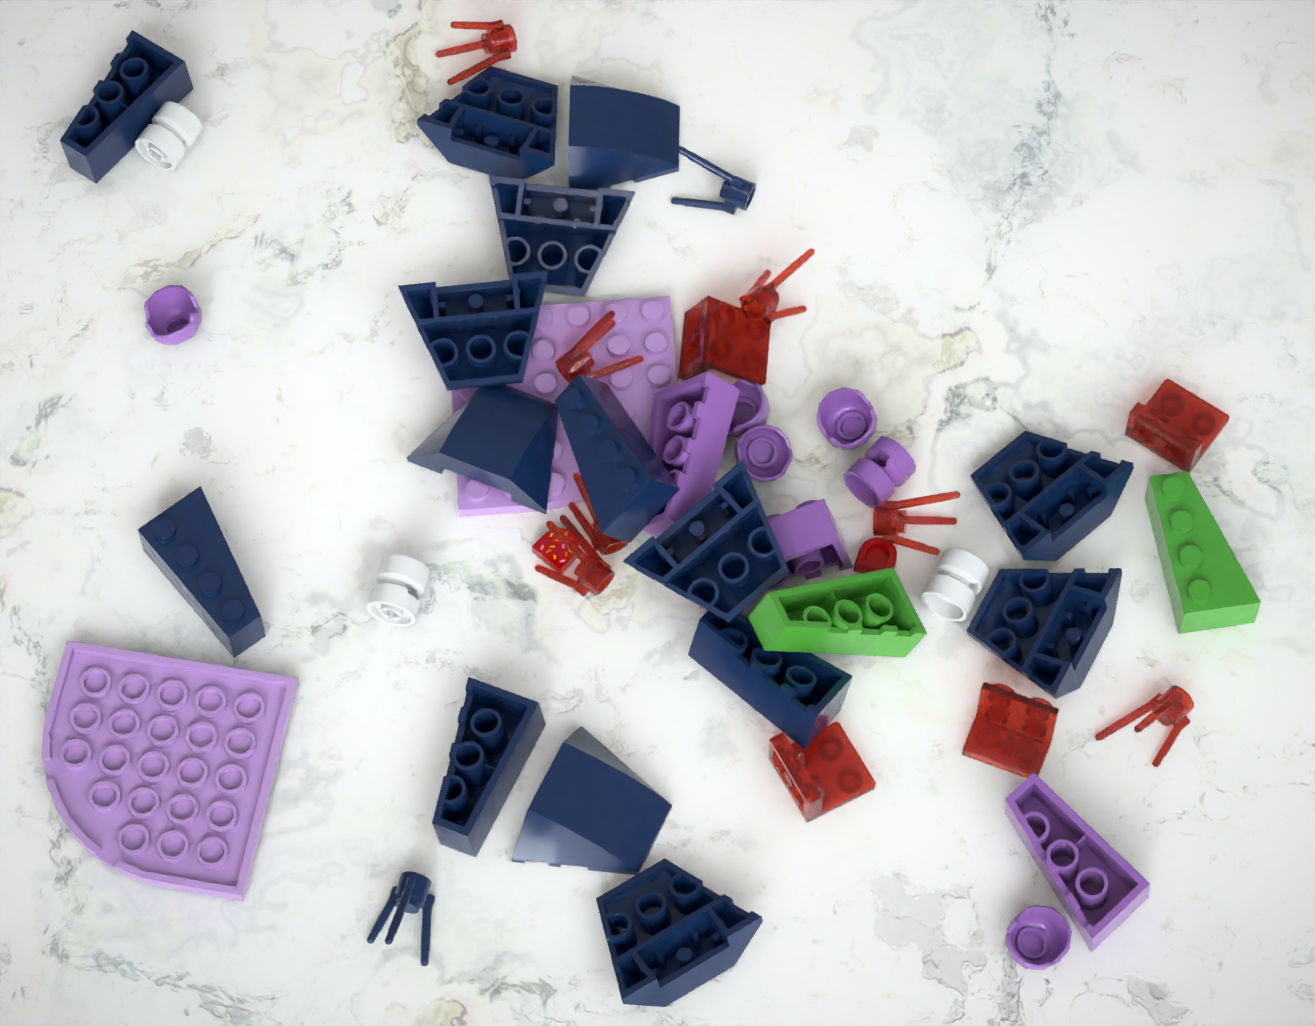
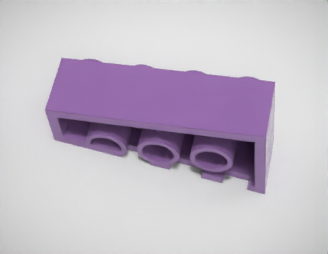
M709 371L654 393L649 445L680 488L643 529L655 537L661 535L713 490V484L717 476L740 389Z
M824 498L818 501H805L798 505L796 509L781 515L772 514L766 516L790 572L770 590L783 587L784 582L788 578L797 575H805L806 580L821 577V569L838 565L840 571L853 568L840 529Z
M1034 772L1005 799L1006 816L1090 951L1093 952L1149 898L1150 883Z

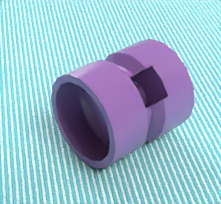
M881 436L865 452V458L858 459L844 473V481L858 500L871 508L879 509L895 493V487L902 486L916 472V465L903 446L889 437Z

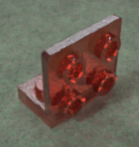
M711 296L705 297L684 313L678 378L688 380L710 369H714L737 379H744L753 384L759 383L760 386L764 385L767 375L770 320Z
M1165 379L1145 406L1137 402L1130 411L1125 435L1181 470L1190 473L1227 425L1229 415L1172 380Z
M984 682L980 690L976 717L964 744L962 755L1024 778H1028L1033 772L1039 777L1053 741L1059 709L1053 707L1049 701L1043 698H1028L1015 693L1012 688L1004 684L995 683L992 685Z
M839 722L826 726L806 750L796 742L790 744L784 732L769 739L768 758L807 823L875 789L876 782Z

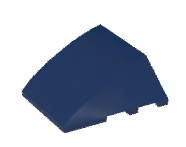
M489 66L463 85L462 92L451 100L445 98L439 103V109L429 116L423 114L419 117L417 125L449 163L492 176L527 179L555 165L558 85Z
M572 75L568 143L569 188L597 190L598 187L611 189V185L633 180L637 183L678 172L679 153L677 152V147L679 146L680 106L661 98L611 87Z
M489 175L509 280H511V274L549 270L545 293L585 297L636 192L598 187V191L531 184L526 183L525 179Z
M549 270L511 274V280L443 287H436V282L398 286L447 391L523 383Z
M507 385L480 387L407 457V461L440 474L443 473L444 469L502 490L511 494L512 502L547 515L552 458L559 413L555 403Z
M1024 431L972 473L970 477L1023 560L1057 561L1112 515L1134 469V465L1132 462L1121 460L1119 464L1101 458V453L1092 450L1086 454L1069 449L1065 442Z
M743 460L713 484V491L656 539L654 536L650 537L623 560L628 566L729 624L790 573Z
M1074 568L1072 573H1049L1048 569H999L966 632L975 641L1057 699L1081 687L1114 622L1122 570L1121 568H1109L1108 573H1086L1085 568Z
M580 726L562 743L527 810L511 860L517 863H525V860L549 863V866L560 867L561 864L587 867L591 871L637 875L646 861L672 809V805L584 727Z
M665 858L596 898L623 1004L666 1007L732 968L763 922L762 916L753 911L748 913L735 905L732 898L725 894L718 895L705 887L702 880Z

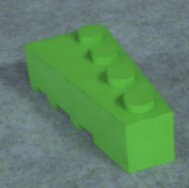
M1182 471L1150 476L1145 494V502L1178 634L1255 623L1261 601L1189 472Z
M893 567L769 592L748 616L764 651L906 657L927 634Z

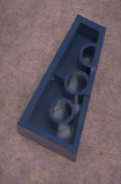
M133 30L126 38L127 45L123 52L117 53L111 61L112 68L104 81L99 80L94 87V96L89 104L81 107L60 139L70 168L96 184L135 146V141L149 124H152V118L165 102L179 103L194 89L184 60Z
M578 374L557 397L555 403L601 533L631 543L680 488L608 384Z
M201 486L137 529L143 551L234 658L266 636L260 612Z
M468 677L464 705L460 708L457 720L459 724L455 742L451 744L449 766L446 776L443 777L432 824L441 845L476 858L546 723L539 702Z

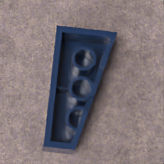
M707 611L699 619L688 652V656L804 750L808 748L840 712L853 677L812 653L764 651L749 618L741 614L729 624Z

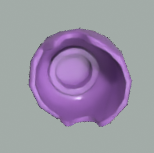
M169 285L157 290L144 305L147 316L146 328L151 337L164 345H178L192 338L202 321L201 309L191 291L182 285Z
M739 379L734 384H731L740 389L728 432L729 435L740 437L750 427L765 424L770 412L768 397L759 383L753 384L744 379Z
M842 387L829 392L819 403L817 424L824 437L836 448L840 447L842 450L856 449L865 445L875 433L877 415L870 401L859 390Z
M767 424L748 428L738 439L734 452L736 463L738 464L743 460L750 479L759 483L772 482L782 477L793 458L789 438L779 428Z
M1030 906L1010 922L1005 935V946L1012 960L1025 969L1045 970L1058 963L1070 949L1072 931L1065 916L1053 907Z

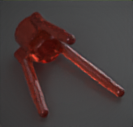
M502 19L492 22L453 21L450 25L454 29L487 30V32L482 33L481 41L439 50L435 55L441 58L482 48L486 54L493 55L447 80L448 85H454L499 61L511 59V53L517 50V39L513 27L510 24L504 25Z
M812 248L808 249L770 283L764 286L771 275L770 270H765L749 291L739 298L741 309L745 316L756 322L764 320L767 325H770L777 319L804 313L807 310L804 305L776 311L779 303V294L775 289L814 255L815 250Z
M610 310L570 350L555 360L558 371L569 384L578 374L596 380L643 361V357L638 355L591 372L590 368L595 363L588 350L616 325V321L612 319L615 316L613 310Z
M574 473L573 478L594 521L592 526L574 502H570L568 507L590 538L594 550H599L601 555H609L622 550L628 545V542L601 533L582 477L579 473Z
M953 491L899 501L884 500L883 506L875 505L873 534L874 536H882V543L897 544L937 556L940 553L938 548L898 536L899 533H906L907 524L955 525L957 519L940 516H908L907 510L900 509L957 499L960 497V493Z
M561 515L560 521L566 529L573 532L577 537L578 544L585 553L552 521H547L546 527L580 560V563L574 570V574L578 578L576 581L539 564L535 566V571L573 588L583 597L588 592H591L594 596L601 594L614 578L615 572L611 569L612 567L598 555L567 516Z
M1173 685L1163 694L1158 693L1146 704L1107 726L1095 735V739L1100 741L1152 710L1149 715L1134 727L1135 732L1140 733L1156 720L1164 726H1170L1171 724L1174 726L1152 762L1154 767H1158L1180 732L1190 723L1187 714L1193 710L1194 702L1184 689Z

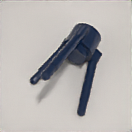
M682 146L677 147L678 153L725 180L719 197L724 198L725 202L673 197L671 199L672 204L721 210L732 215L735 214L737 208L744 211L748 209L756 190V183L734 176Z
M406 871L401 873L398 885L392 887L389 899L367 937V942L370 944L374 943L395 906L397 908L385 938L387 945L392 944L404 913L415 914L421 908L423 911L420 963L422 966H427L430 951L431 914L435 901V896L429 894L431 880L416 872Z

